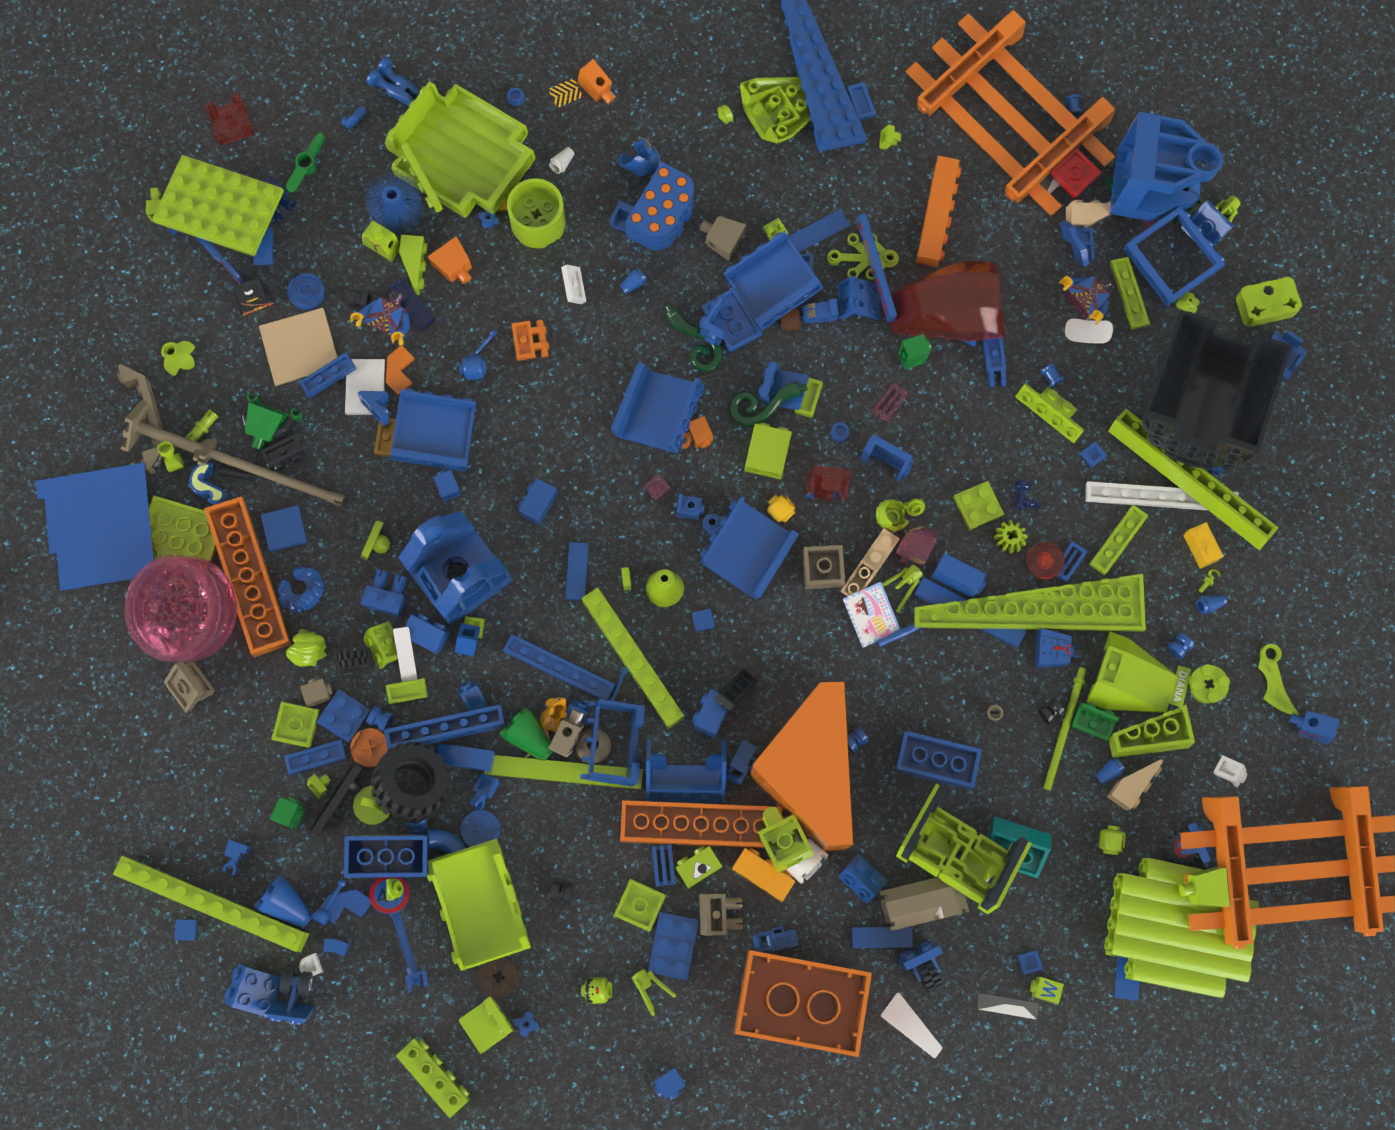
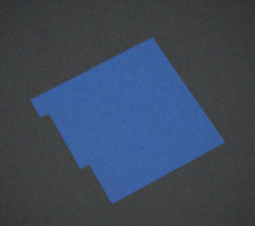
M144 463L36 481L37 500L45 498L49 554L57 553L60 591L155 575Z

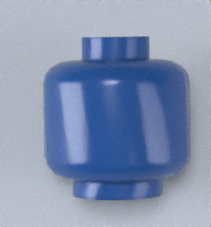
M480 355L463 357L462 363L459 364L460 375L464 374L466 380L482 379L484 374H487L485 359H482Z

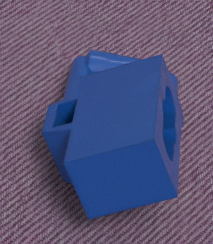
M745 740L742 741L726 772L727 780L737 785L743 783L756 761L752 757L757 752L756 746ZM750 760L753 761L751 767L748 766ZM734 769L742 773L740 777L732 774Z
M782 927L772 928L771 931L757 933L752 937L755 950L762 953L798 946L796 931L792 929L784 931ZM781 929V933L774 934L773 930ZM762 937H765L766 939V947H763L762 945Z

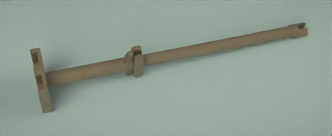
M141 400L125 418V422H128L129 425L123 431V437L127 438L121 446V449L128 452L138 439L145 435L162 442L169 441L173 446L194 453L193 460H198V465H205L211 458L322 498L338 506H342L344 502V495L324 490L217 451L216 439H206L198 443L145 424L149 404L147 401Z

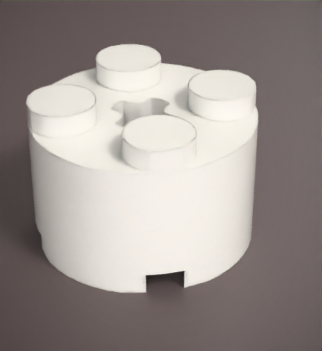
M811 838L807 840L814 856L786 869L800 884L804 883L803 878L808 880L821 867L822 863L820 861L823 858L826 860L828 854Z

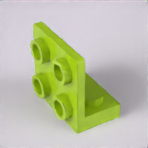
M492 996L459 1019L460 1024L480 1054L514 1031Z

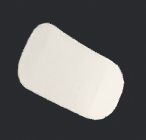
M1070 319L1065 326V335L1069 340L1075 342L1106 343L1112 337L1113 325L1109 321H1100L1096 325L1097 321Z

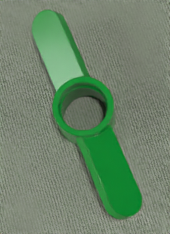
M318 133L314 137L306 152L297 155L295 159L297 166L285 185L287 192L293 193L296 191L303 177L315 172L316 163L314 157L325 140V136L322 133ZM303 161H312L308 167L300 166Z

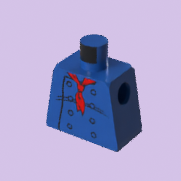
M1040 629L1037 632L1035 668L1067 666L1070 664L1071 657L1081 658L1082 647L1071 646L1072 638L1069 635Z
M1306 711L1303 716L1292 713L1289 725L1299 727V735L1328 745L1335 738L1340 719Z

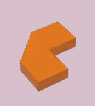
M402 345L387 357L386 384L398 397H400V390H405L413 385L401 371L415 360Z

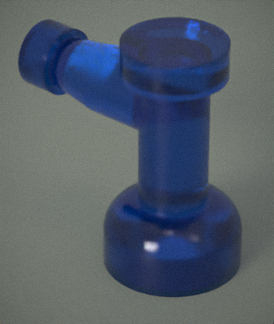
M1016 481L1015 488L1018 490L1017 502L1014 504L1015 509L1025 510L1026 506L1039 508L1040 501L1025 498L1026 491L1030 490L1031 483Z

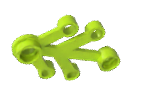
M852 233L848 236L847 242L861 254L840 253L838 250H831L827 255V263L831 266H837L841 261L861 262L855 268L849 269L847 273V278L852 277L850 276L851 272H854L856 274L854 277L858 278V275L870 264L864 245L859 241L858 235ZM872 234L883 269L895 267L899 261L898 254L894 250H886L877 242V236ZM850 238H855L856 241L852 242ZM836 254L838 258L834 259L831 255ZM887 256H891L893 260H888ZM868 269L865 277L868 281H874V277L868 276V273H872V270Z

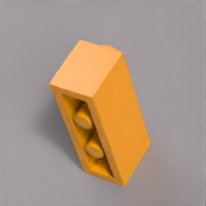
M745 848L732 870L772 897L783 902L795 883V880L792 879L793 876L786 870L777 873L771 860L766 859L764 861L759 857L760 853L752 848L747 850Z

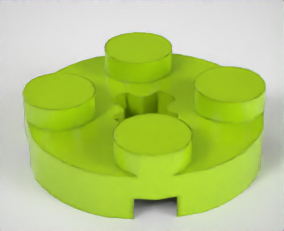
M1206 664L1194 670L1189 677L1191 695L1203 704L1219 702L1226 696L1230 680L1220 668ZM1211 680L1213 688L1207 689L1204 681Z

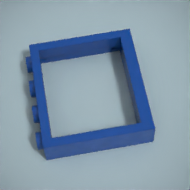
M1181 206L1131 240L1123 249L1167 307L1217 273L1225 265L1221 254L1215 252L1211 241L1207 238L1205 239L1201 234L1200 227L1191 221L1189 213L1185 209L1183 210ZM1176 217L1214 266L1173 294L1136 245Z

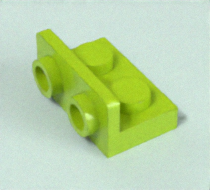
M387 621L369 628L364 634V642L370 648L373 660L380 669L384 668L388 663L398 660L394 632L390 622Z

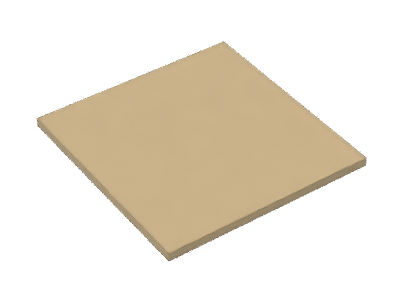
M324 308L259 326L275 386L306 378L337 358Z

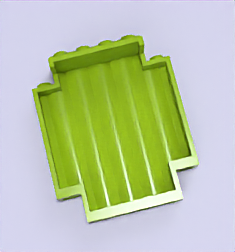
M429 81L426 86L422 87L418 97L410 103L409 109L405 114L400 116L396 126L390 129L385 141L387 150L399 157L395 159L391 167L393 173L395 171V176L397 174V177L402 180L404 179L406 182L412 179L414 182H411L410 185L414 186L413 184L415 183V187L420 190L417 185L419 182L418 178H413L409 171L411 165L409 163L405 164L401 153H403L401 145L408 143L440 203L464 218L470 214L475 204L494 215L535 160L534 151L522 144L528 135L526 125L457 84H454L447 91L445 97L438 93L436 85Z
M1142 858L1139 864L1140 877L1117 873V877L1113 881L1114 897H1112L1110 902V909L1112 911L1107 923L1109 932L1104 944L1105 955L1128 958L1124 968L1125 979L1223 998L1226 990V979L1249 982L1256 925H1252L1253 944H1247L1246 948L1234 949L1233 945L1225 944L1224 928L1190 931L1188 914L1222 911V907L1191 904L1189 896L1181 897L1179 893V886L1185 884L1184 873H1195L1203 869L1151 858ZM1249 900L1250 909L1259 908V902Z

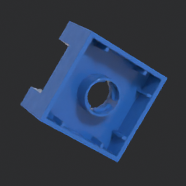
M1139 111L1117 149L1109 214L1153 222L1167 216L1179 206L1183 210L1192 208L1200 197V183L1212 180L1221 169L1223 164L1221 151L1215 145L1206 142L1184 120ZM1198 162L1204 163L1205 167H1200Z
M462 511L445 516H435L423 523L412 534L411 540L398 557L434 605L417 577L422 566L430 563L446 589L434 606L450 627L512 582L508 570L493 555ZM451 562H461L469 565L467 566V572L463 576L453 578L452 580L446 579L448 577L447 569Z

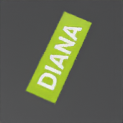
M1178 665L1176 672L1178 677L1169 704L1178 707L1183 706L1191 669Z

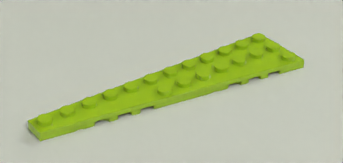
M1143 574L915 607L914 628L1145 631Z

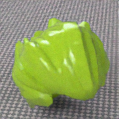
M305 629L299 630V633L293 638L295 643L286 651L288 659L300 667L316 666L318 660L327 656L325 653V639Z

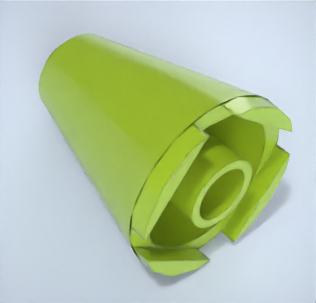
M667 569L658 570L646 582V594L649 600L658 607H670L679 602L683 596V581L674 571Z

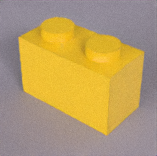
M1207 522L1189 529L1183 535L1200 569L1224 557Z

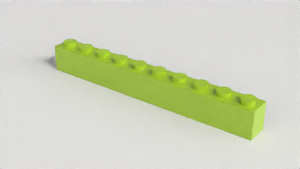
M1125 409L1115 419L1108 432L1258 550L1277 531L1279 527L1206 470L1173 460L1164 454L1165 451L1162 448L1155 447L1149 441L1147 431L1143 430L1142 420L1128 409Z
M121 856L113 873L117 877L295 952H302L310 934L129 857Z

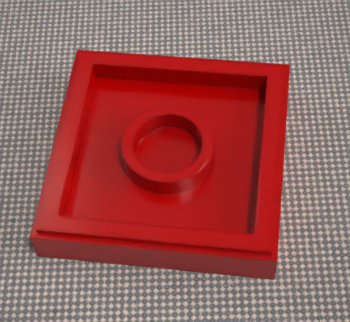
M1076 147L1049 174L1075 199L1102 172Z

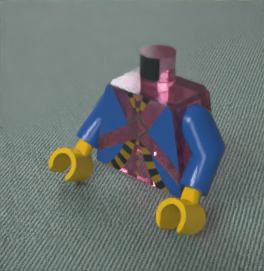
M1065 276L1059 281V284H1064V291L1068 289L1064 297L1085 320L1089 321L1093 318L1097 321L1095 324L1098 325L1107 313L1109 306L1107 299L1110 296L1107 289L1112 286L1111 281L1106 277L1099 282L1094 276L1090 278H1070Z
M393 291L389 301L382 297L375 299L358 313L351 314L350 322L355 319L358 320L356 322L357 327L361 326L362 320H364V323L390 334L392 343L399 339V345H403V338L410 329L408 310L399 306L404 295Z

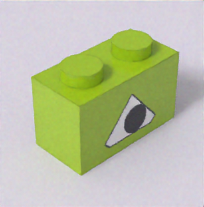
M702 846L694 851L695 856L690 859L686 856L677 862L679 866L676 867V870L688 889L722 868L710 846L707 848Z

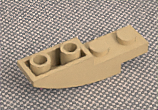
M883 528L840 592L850 596L866 589L900 539Z

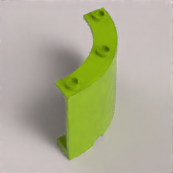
M497 838L427 861L429 867L427 878L429 882L433 881L442 906L440 915L442 920L447 922L454 949V952H451L454 964L458 963L461 971L531 948L526 927L522 921V913L508 868L506 869L504 856Z

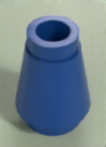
M638 268L628 275L620 285V288L627 294L644 285L647 278Z
M1224 594L1201 596L1196 601L1197 609L1201 614H1209L1227 604V598Z
M1115 757L1113 760L1110 759L1095 776L1103 785L1123 775L1122 772L1126 769Z

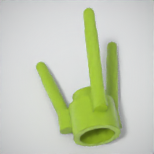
M1230 195L1215 207L1217 209L1221 207L1222 214H1230L1228 220L1232 222L1234 216L1238 213L1237 208L1241 204L1237 197Z
M911 565L909 568L905 567L900 573L882 583L884 587L902 576L903 580L896 585V589H899L905 583L912 584L896 609L897 613L905 605L915 587L920 583L919 579L923 576L920 569L915 565Z
M643 969L631 978L639 989L652 1016L655 1015L654 1007L645 991L652 985L651 980L672 997H676V994L656 978L652 971L647 973Z

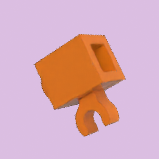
M705 416L690 422L688 432L683 437L687 442L682 445V449L688 448L691 441H693L695 448H705L713 442V434Z

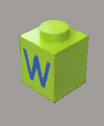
M1036 977V980H1033L1031 983L1030 991L1032 992V997L1059 1004L1064 984L1043 977Z

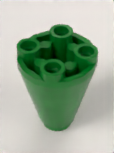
M526 707L499 733L505 741L537 759L541 758L545 761L554 752L549 749L551 742L535 715Z

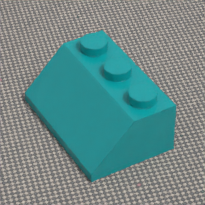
M994 817L987 838L1006 850L1021 837L1031 842L1032 845L1018 872L1038 878L1051 850L1052 834Z

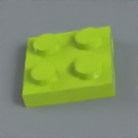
M988 481L953 496L969 531L1004 516L1002 508Z

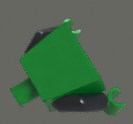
M251 393L247 394L249 402H246L241 412L245 433L254 436L252 447L261 450L265 441L279 440L296 422L303 418L302 412L298 416L294 415L296 408L291 409V417H288V413L261 404L258 394L252 400L253 396Z

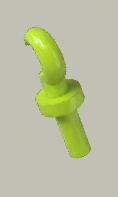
M1212 569L1209 571V577L1204 579L1205 583L1200 587V592L1203 593L1208 586L1213 585L1214 577L1211 572H1215L1217 576H1220L1218 570Z

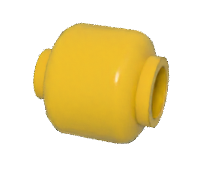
M785 494L779 497L775 495L768 501L770 506L767 508V511L777 522L783 521L785 523L795 514V504Z

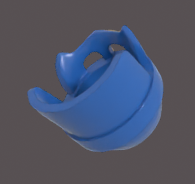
M645 138L639 142L634 141V148L637 152L635 157L625 153L620 155L619 165L638 177L654 174L661 163L658 151Z

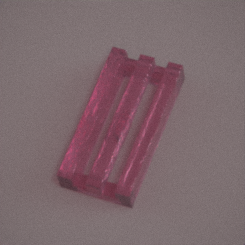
M893 382L871 413L876 414L878 418H882L887 423L909 393ZM895 388L897 391L880 412L878 409ZM901 392L903 395L900 397V399L897 401V403L894 405L891 411L887 414V416L884 415V413L887 411V409L891 406V404L894 402V400Z

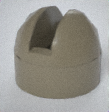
M991 705L987 709V716L993 721L1000 720L1003 716V710L998 705ZM999 710V714H990V711Z

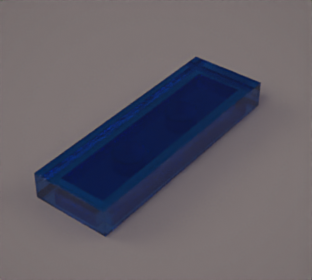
M403 277L388 286L392 294L394 291L401 294L398 300L399 304L409 314V317L420 331L436 321Z

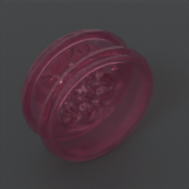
M169 555L153 560L134 577L125 599V620L131 637L145 653L160 661L194 662L213 655L228 640L236 622L237 601L231 582L218 566L199 557Z

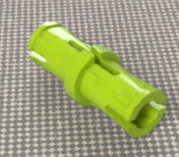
M209 409L199 422L196 421L195 427L185 438L197 442L204 433L207 434L208 428L218 418V415Z

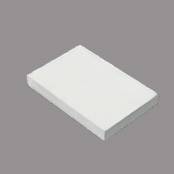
M352 359L357 369L346 376L345 414L372 415L360 402L358 392L385 391L386 361L385 359Z

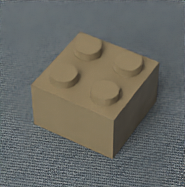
M842 545L803 548L805 590L844 587L845 572Z

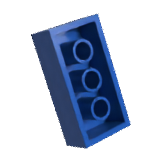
M904 731L901 736L894 772L971 790L975 785L982 749Z

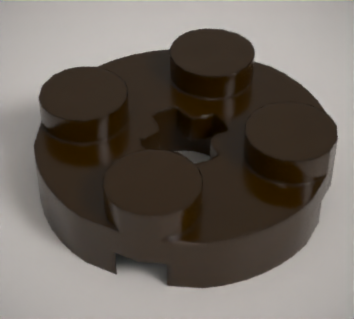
M502 957L484 963L480 968L478 976L480 987L492 997L500 998L509 995L516 989L519 983V971L514 962L509 958ZM498 971H502L501 974L505 976L504 980H500V983H497L496 979L493 978L494 974H497Z

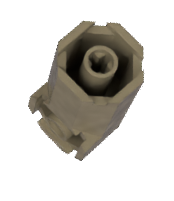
M939 877L880 891V896L884 895L881 905L885 921L892 925V927H888L889 931L969 912L965 895L940 880Z

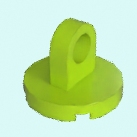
M370 785L357 793L353 809L361 822L368 825H378L386 821L391 814L388 813L386 815L382 812L384 808L377 806L375 803L377 797L372 796L371 790L373 787Z

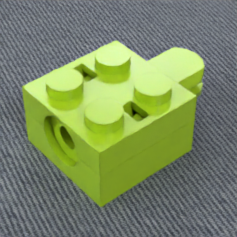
M769 807L763 812V821L767 828L759 831L758 834L777 873L814 856L813 850L794 814L784 819L780 810L776 807Z

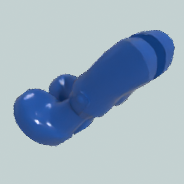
M384 57L378 65V71H371L366 82L370 86H378L385 89L389 97H393L409 106L414 100L412 97L416 99L420 94V90L407 80L405 76L396 75L391 69L392 61L388 57ZM383 77L391 80L394 84L387 82Z

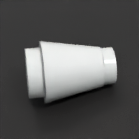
M566 147L551 158L549 163L551 170L556 174L564 172L575 155L573 150Z

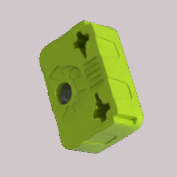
M1291 277L1245 286L1236 296V302L1243 323L1248 327L1292 318L1302 307L1295 282Z

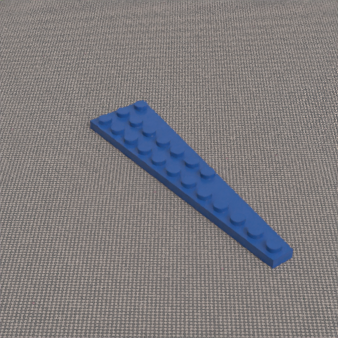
M781 0V9L786 17L785 24L789 29V40L798 75L801 79L802 90L806 94V105L809 106L810 121L813 122L815 129L814 136L818 152L865 143L868 138L807 0Z

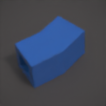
M324 939L323 952H334L346 956L351 944L338 939Z

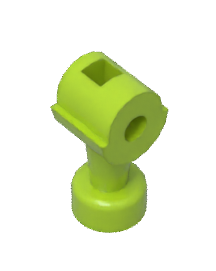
M164 441L158 445L157 451L164 457V463L168 472L171 473L185 468L180 454H174V447L171 442Z

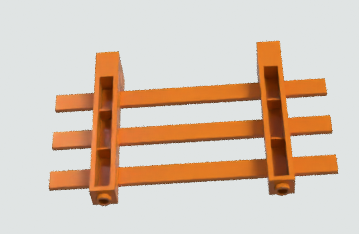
M1014 10L989 32L968 13L958 22V25L976 42L967 53L961 56L942 37L932 46V49L950 66L943 75L935 81L917 62L905 71L924 90L917 99V107L922 113H927L929 116L941 107L1012 178L1005 188V194L1009 200H1014L1018 204L1029 194L1052 216L1062 205L1040 183L1056 165L1076 147L1079 148L1081 145L1105 168L1115 156L1093 134L1096 131L1103 130L1111 123L1115 108L1104 97H1101L1077 120L1005 49L1007 45L1012 46L1023 37L1026 22ZM994 59L1066 131L1050 144L978 73L989 61ZM965 83L981 96L1039 154L1028 166L1023 168L952 97Z
M1368 786L1329 787L1334 806L1339 811H1342L1343 819L1242 828L1238 796L1203 797V809L1207 818L1213 822L1214 830L1180 833L1182 849L1216 847L1217 867L1226 868L1230 907H1222V911L1188 914L1190 931L1224 928L1225 944L1233 945L1234 949L1246 948L1247 944H1253L1252 925L1353 916L1355 932H1361L1363 936H1376V932L1384 931L1382 913L1395 912V895L1380 897L1378 873L1395 872V855L1376 857L1373 833L1395 831V815L1371 817ZM1345 836L1347 859L1253 868H1246L1243 844ZM1184 873L1185 884H1188L1187 877L1192 873ZM1349 876L1350 900L1250 909L1247 885Z

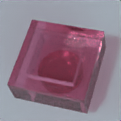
M659 474L644 485L646 491L655 501H658L671 490Z

